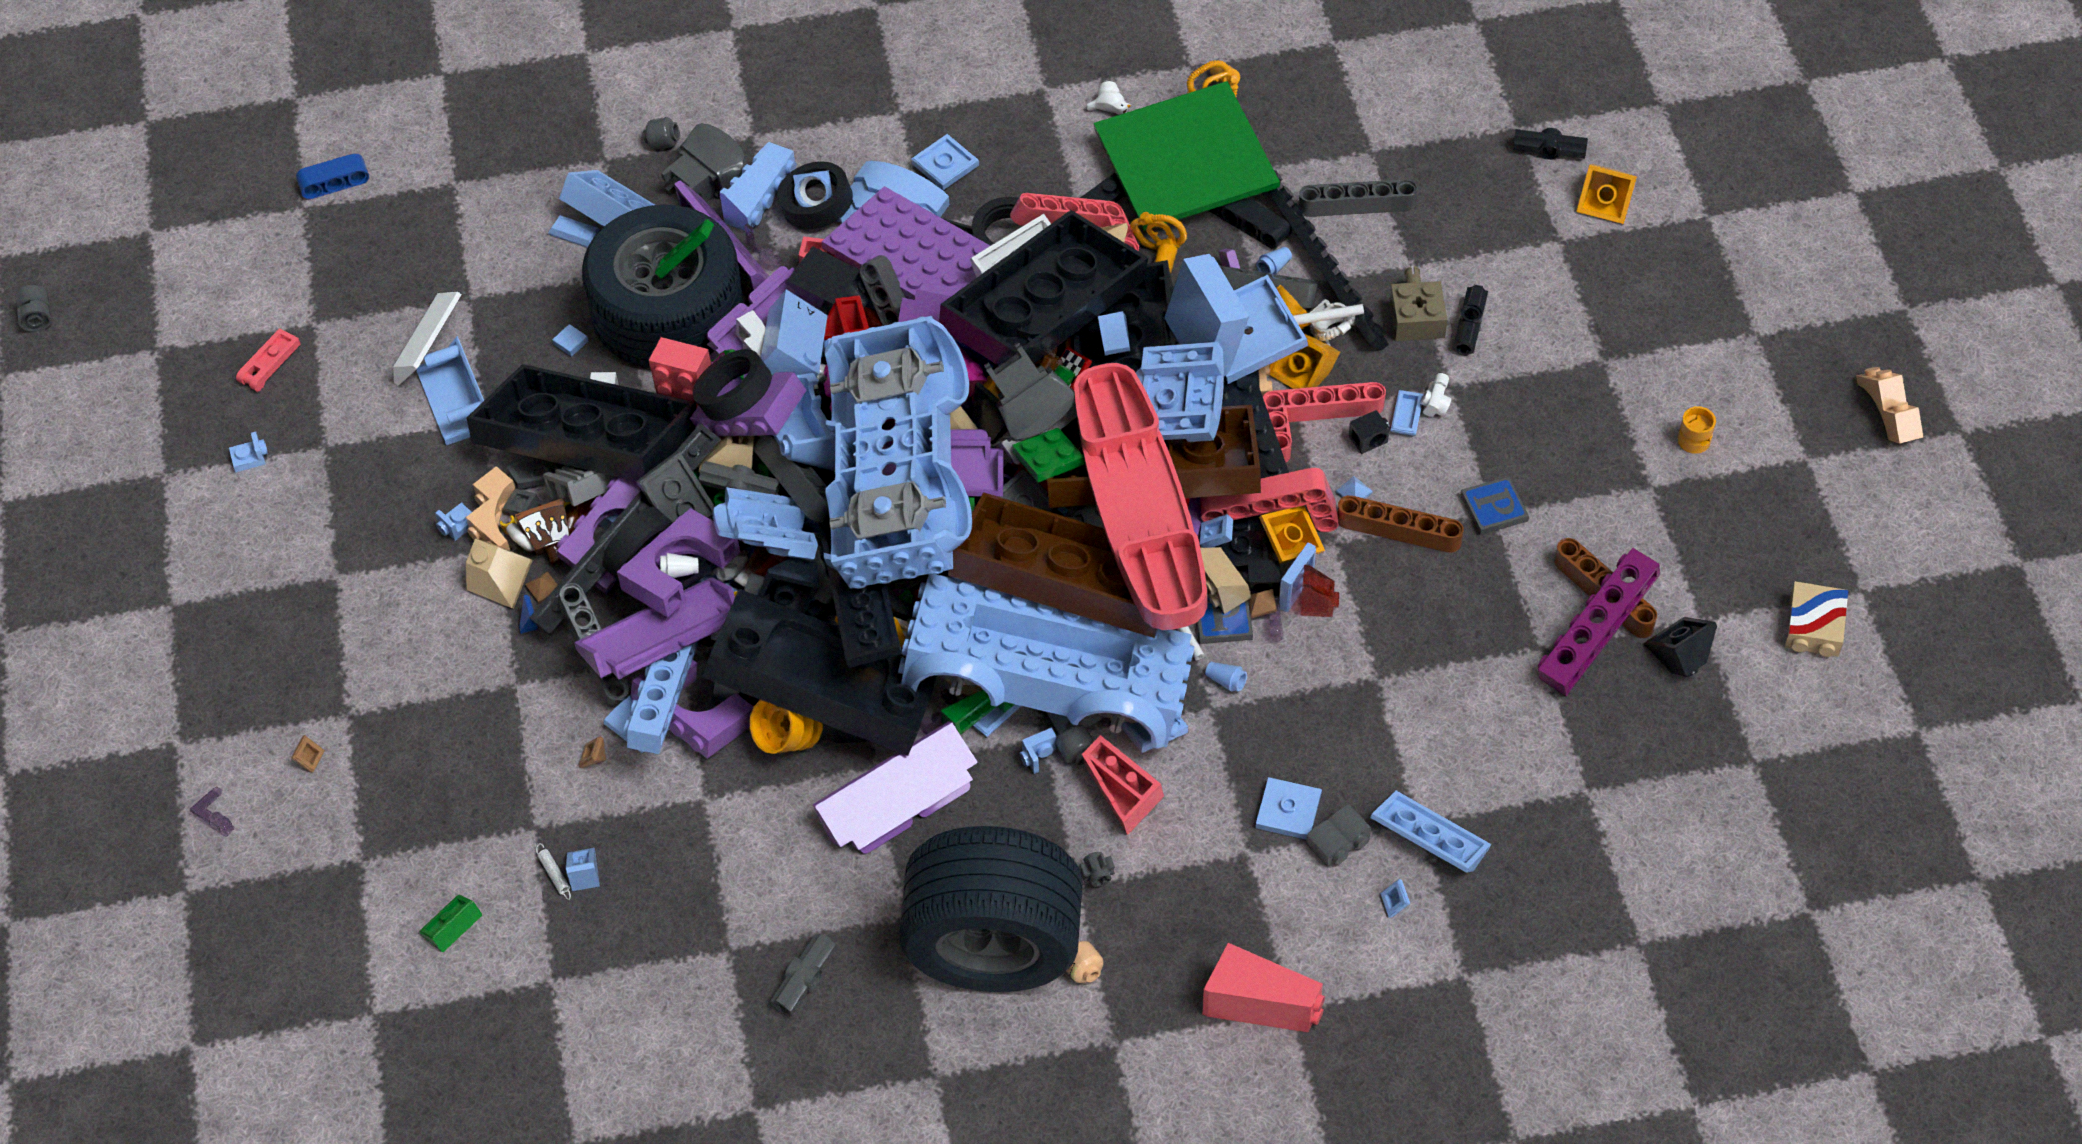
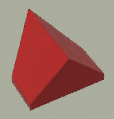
M860 295L835 298V303L827 316L824 340L844 333H852L869 328Z

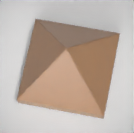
M547 571L526 583L525 586L540 604L558 584Z
M1273 589L1251 594V598L1248 600L1251 618L1277 612Z
M304 735L291 758L307 771L313 773L325 750Z
M599 736L585 744L579 762L580 768L606 761L603 737Z

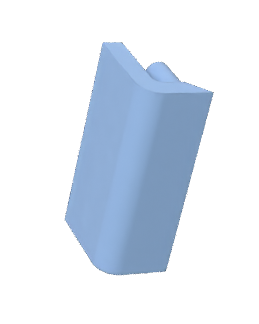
M457 336L449 347L426 354L424 357L425 363L419 365L416 369L446 445L470 438L466 418L484 401Z

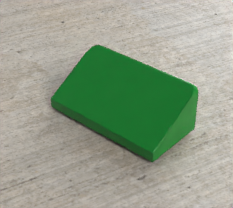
M459 894L419 931V934L439 951L444 952L482 916V913L474 901Z

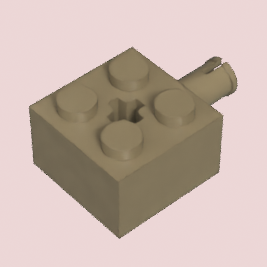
M1414 266V274H1412V267L1406 268L1404 271L1406 283L1391 284L1389 304L1395 341L1445 338L1447 314L1441 281L1421 282L1420 269Z

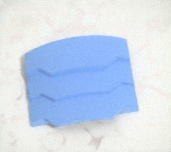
M866 161L855 175L854 182L850 186L853 192L852 203L848 211L837 222L842 224L884 186L939 217L942 216L950 205L949 195L929 180L908 169L886 162Z
M1219 342L1144 347L1142 366L1136 372V375L1145 388L1159 419V430L1163 439H1186L1188 442L1214 440L1220 421L1224 383L1223 350Z
M726 487L725 503L713 508L714 525L719 536L742 540L750 545L766 547L767 551L771 554L814 560L818 547L814 533L802 531L805 514L792 497Z

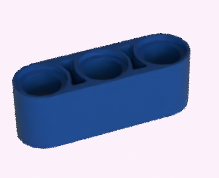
M350 154L302 168L297 172L296 179L302 196L306 199H313L365 184L369 179V173L363 157L360 154Z

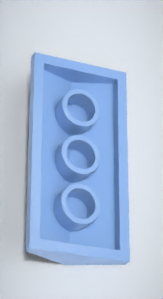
M1395 791L1370 817L1466 873L1475 870L1491 846L1487 841L1398 791Z

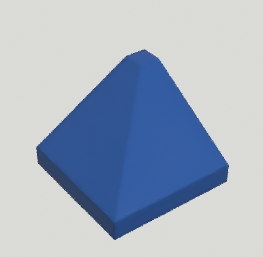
M528 594L524 595L519 626L521 634L538 628L529 619L534 610Z

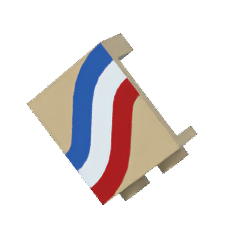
M1795 581L1790 594L1789 604L1792 605L1789 633L1785 642V648L1793 649L1796 652L1808 651L1819 653L1825 657H1839L1844 641L1848 590Z

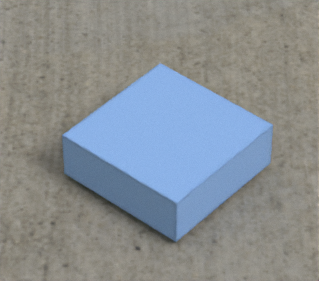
M570 324L552 339L554 346L571 357L589 342L585 334Z

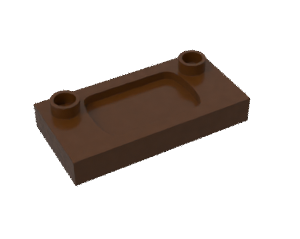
M1252 405L1223 406L1214 440L1188 442L1186 439L1164 440L1185 498L1261 493L1260 462ZM1076 417L1062 428L1061 431L1083 455ZM1085 460L1084 465L1047 479L1049 508L1096 505Z
M983 492L972 512V529L969 537L953 550V569L949 570L948 576L1155 638L1158 629L1147 624L1137 609L1119 570L1104 528Z

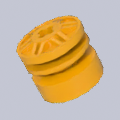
M763 700L757 702L750 715L752 739L758 748L766 753L777 754L809 749L818 742L823 730V723Z

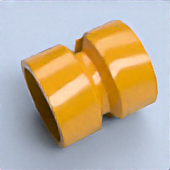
M1701 406L1691 407L1684 412L1677 437L1678 444L1683 450L1692 454H1699L1709 448L1716 425V417L1713 412Z

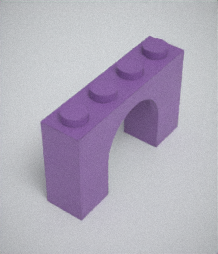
M775 372L765 395L743 414L725 421H713L705 415L698 405L689 419L696 428L701 423L716 436L777 435L807 390L794 372ZM739 376L729 382L717 396L723 395L738 386L743 381Z
M614 477L607 486L609 490L603 497L599 495L591 504L590 508L592 510L588 515L580 516L573 526L575 530L571 535H564L558 542L557 556L571 568L580 561L595 543L593 537L597 526L610 516L620 515L641 491L636 481ZM607 571L595 586L607 595L618 580Z
M690 508L617 571L621 590L664 616L669 617L686 602L682 583L660 570V556L667 555V553L677 555L695 554L723 569L740 554L738 539L719 536L716 532L714 521Z
M692 660L682 690L696 680L697 662ZM645 672L632 680L631 698L633 701L639 699L638 688L640 681L646 680ZM734 693L715 708L702 712L689 711L676 705L669 729L675 736L687 742L694 751L709 758L750 728V715L753 706L737 693Z

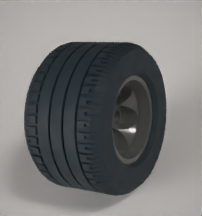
M652 205L629 211L606 224L594 236L584 255L582 281L594 331L602 344L611 353L637 366L650 368L649 359L661 337L706 348L710 356L714 350L706 345L710 342L706 337L707 332L739 303H743L737 254L730 236L718 222L695 209L676 205ZM705 219H709L714 226L708 238L662 279L655 274V270L660 260Z
M972 826L952 829L937 834L915 849L906 865L899 927L901 949L911 963L921 972L935 980L955 987L985 992H1012L1028 990L1048 984L1060 977L1072 966L1078 953L1083 886L1081 871L1076 862L1064 849L1054 842L1030 832L1007 827Z

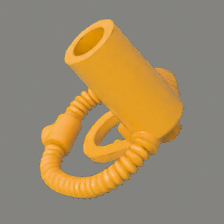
M1214 60L1202 65L1187 78V93L1196 91L1194 88L1195 78L1210 69L1212 76L1203 82L1202 89L1206 88L1212 81H1220L1221 83L1228 81L1236 96L1240 74L1237 70L1226 64V62Z
M1143 212L1140 218L1131 222L1130 228L1134 236L1144 247L1157 250L1154 262L1168 260L1171 274L1178 248L1187 239L1186 229L1178 219L1163 214L1153 215ZM1164 222L1174 225L1178 229L1180 237L1176 238L1170 227ZM1147 225L1146 231L1156 243L1145 239L1138 226ZM1152 228H1163L1168 238L1161 240L1157 236L1158 232H1154Z

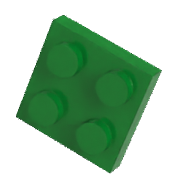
M1059 428L1049 430L1012 445V453L1038 483L1084 465V456Z

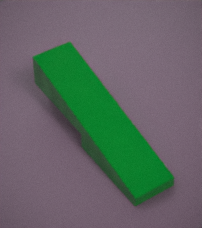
M981 690L942 709V725L948 721L952 722L961 735L996 707L1005 713L1015 704L1003 702L998 706H992L988 694Z

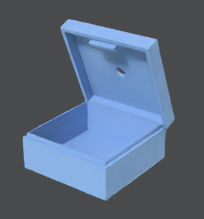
M1210 254L1183 259L1165 320L1180 345L1219 342L1223 350L1224 378L1228 384L1308 346L1306 336L1268 275L1233 290L1215 258L1211 257ZM1247 328L1253 329V332L1249 335L1244 333V330Z

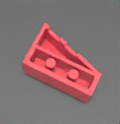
M1101 735L1082 753L1088 772L1128 835L1164 797L1161 783Z

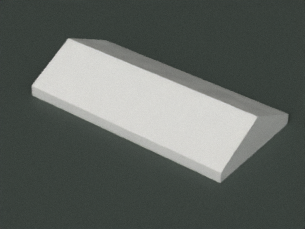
M1042 214L973 256L970 262L976 278L1048 227L1051 223L1046 216Z
M459 292L437 293L393 366L394 383L396 385H400L419 367L462 294Z

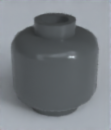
M668 117L652 119L647 122L646 129L643 130V139L654 150L672 148L680 139V130L678 124Z
M1070 723L1058 731V737L1055 741L1056 747L1067 763L1082 765L1084 764L1082 753L1094 740L1085 726Z

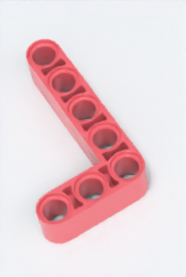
M1023 193L1010 213L1011 219L1021 226L1026 225L1042 214L1052 224L1070 210L1098 227L1127 223L1128 229L1124 243L1139 251V245L1123 209L1112 201Z
M1369 382L1274 390L1265 393L1263 399L1285 462H1288L1291 456L1292 438L1289 422L1364 416L1375 410L1381 413L1384 409L1386 389L1380 383Z
M1308 468L1261 478V493L1200 497L1201 518L1203 522L1226 514L1233 520L1306 505L1318 531L1331 532L1339 526L1335 498L1325 473L1319 468Z

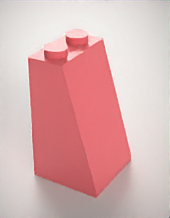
M1228 943L1204 988L1202 1014L1207 1017L1309 1032L1312 1024L1318 1025L1324 1011L1321 1008L1325 1000V996L1322 995L1323 984Z

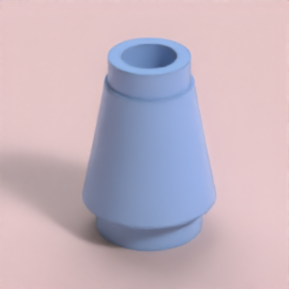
M1282 247L1261 255L1256 263L1258 272L1277 274L1292 259V253L1287 247Z
M1211 661L1205 672L1207 677L1231 692L1235 690L1241 691L1247 680V672L1240 666Z

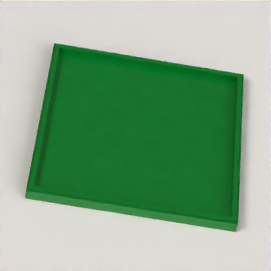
M1228 81L1094 123V130L1137 218H1140L1143 212H1148L1153 215H1169L1179 220L1280 187V181ZM1141 225L1143 231L1147 230V225Z

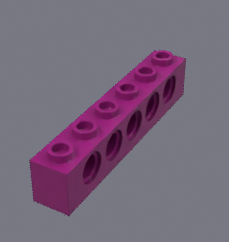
M1632 548L1628 554H1623L1620 557L1616 570L1612 575H1606L1601 583L1602 588L1596 595L1592 594L1585 604L1586 608L1581 615L1577 614L1574 616L1569 625L1570 629L1565 635L1561 634L1557 638L1553 651L1549 656L1544 655L1538 664L1540 680L1565 696L1569 694L1660 576V564L1635 548ZM1626 577H1632L1635 579L1631 583H1626L1622 581ZM1611 597H1616L1620 599L1616 603L1607 602V600ZM1596 617L1604 619L1601 623L1591 622ZM1582 637L1588 639V641L1583 644H1578L1575 642L1578 638ZM1563 658L1572 659L1569 664H1561L1559 662Z

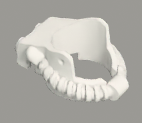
M1325 299L1311 312L1347 306L1342 303L1330 304ZM1355 316L1313 322L1308 325L1309 331L1314 338L1330 346L1328 340L1340 334L1344 335L1351 329L1350 325H1355ZM1342 322L1337 327L1327 329L1333 323Z

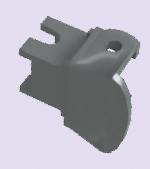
M700 123L693 128L683 144L680 145L681 157L661 172L662 179L665 182L676 177L665 188L668 195L676 191L674 183L681 180L707 202L712 197L720 198V191L723 188L729 189L731 187L730 181L734 177L739 178L742 175L745 157L741 147L727 133L710 124ZM715 179H718L720 188L718 190L715 189L713 181Z
M1017 342L1014 344L1018 350L1016 355L994 370L989 363H986L984 367L1001 391L998 394L1000 401L996 405L1011 437L1027 439L1045 431L1059 421L1072 407L1075 395L1069 385L1050 366L1046 369L1043 366L1036 368L1023 347Z

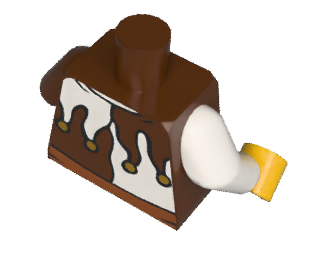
M561 498L517 513L515 518L511 515L509 516L511 521L507 524H504L502 521L499 522L503 532L509 535L515 543L526 551H533L536 556L547 553L551 565L563 562L557 556V550L559 549L557 544L564 535L570 536L575 530L573 526L579 519L578 505L572 506L571 502H565Z

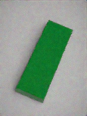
M705 219L660 260L655 274L662 279L708 238L714 224L709 219Z

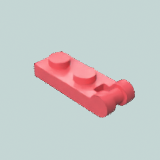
M279 328L238 371L236 380L244 385L249 384L251 389L259 392L264 387L267 379L301 345L299 338Z

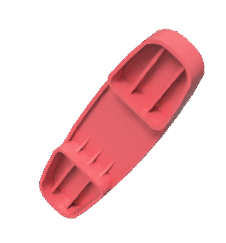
M1107 363L1088 368L1077 376L1074 383L1077 424L1090 485L1111 550L1130 595L1144 621L1151 627L1160 630H1174L1187 627L1198 622L1204 616L1207 609L1205 569L1199 539L1194 532L1183 490L1159 430L1158 416L1145 388L1133 369L1119 363Z

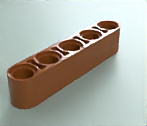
M1344 496L1338 502V524L1345 529L1450 553L1456 552L1461 547L1464 527L1455 519L1356 496Z
M1564 538L1558 542L1554 559L1556 567L1589 596L1592 594L1596 595L1602 588L1601 583L1607 574L1612 575L1613 572L1575 539ZM1611 597L1607 600V602L1616 603L1620 599L1616 597ZM1642 598L1622 625L1636 637L1647 638L1654 631L1657 611Z

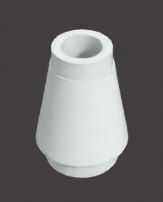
M667 553V555L660 556V570L673 578L698 574V558Z

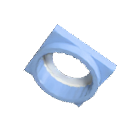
M829 170L793 175L794 193L799 207L816 206L833 195ZM810 180H820L825 186V196L819 201L809 199L805 193L806 184Z

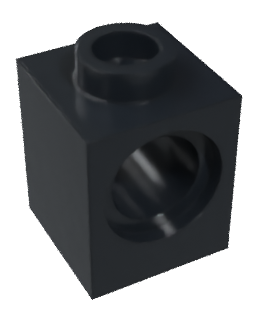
M1375 410L1350 421L1349 438L1361 454L1388 443L1391 430L1389 422L1386 418H1382L1378 411Z
M1248 560L1247 571H1242V577L1248 584L1250 595L1273 589L1274 596H1279L1281 583L1279 560Z

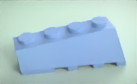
M768 142L753 157L752 165L746 164L742 168V175L739 178L734 177L730 181L731 187L729 189L723 188L720 191L725 224L750 233L753 227L760 223L766 208L769 209L772 206L780 183L791 171L796 169L797 163L795 162L793 150Z

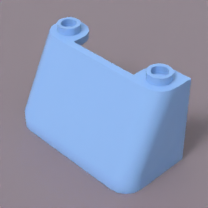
M814 373L796 375L807 391L779 433L773 436L779 445L781 454L788 460L835 472V432L828 430L826 426L827 419L820 409L822 398L820 395L815 396L814 385H818V379Z

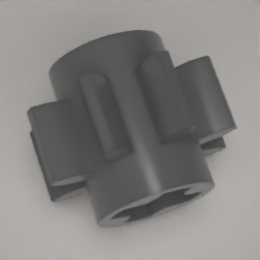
M1102 852L1088 854L1083 859L1084 863L1080 864L1083 881H1091V884L1095 887L1109 883L1112 879L1111 875L1115 874V866L1111 856L1104 858Z

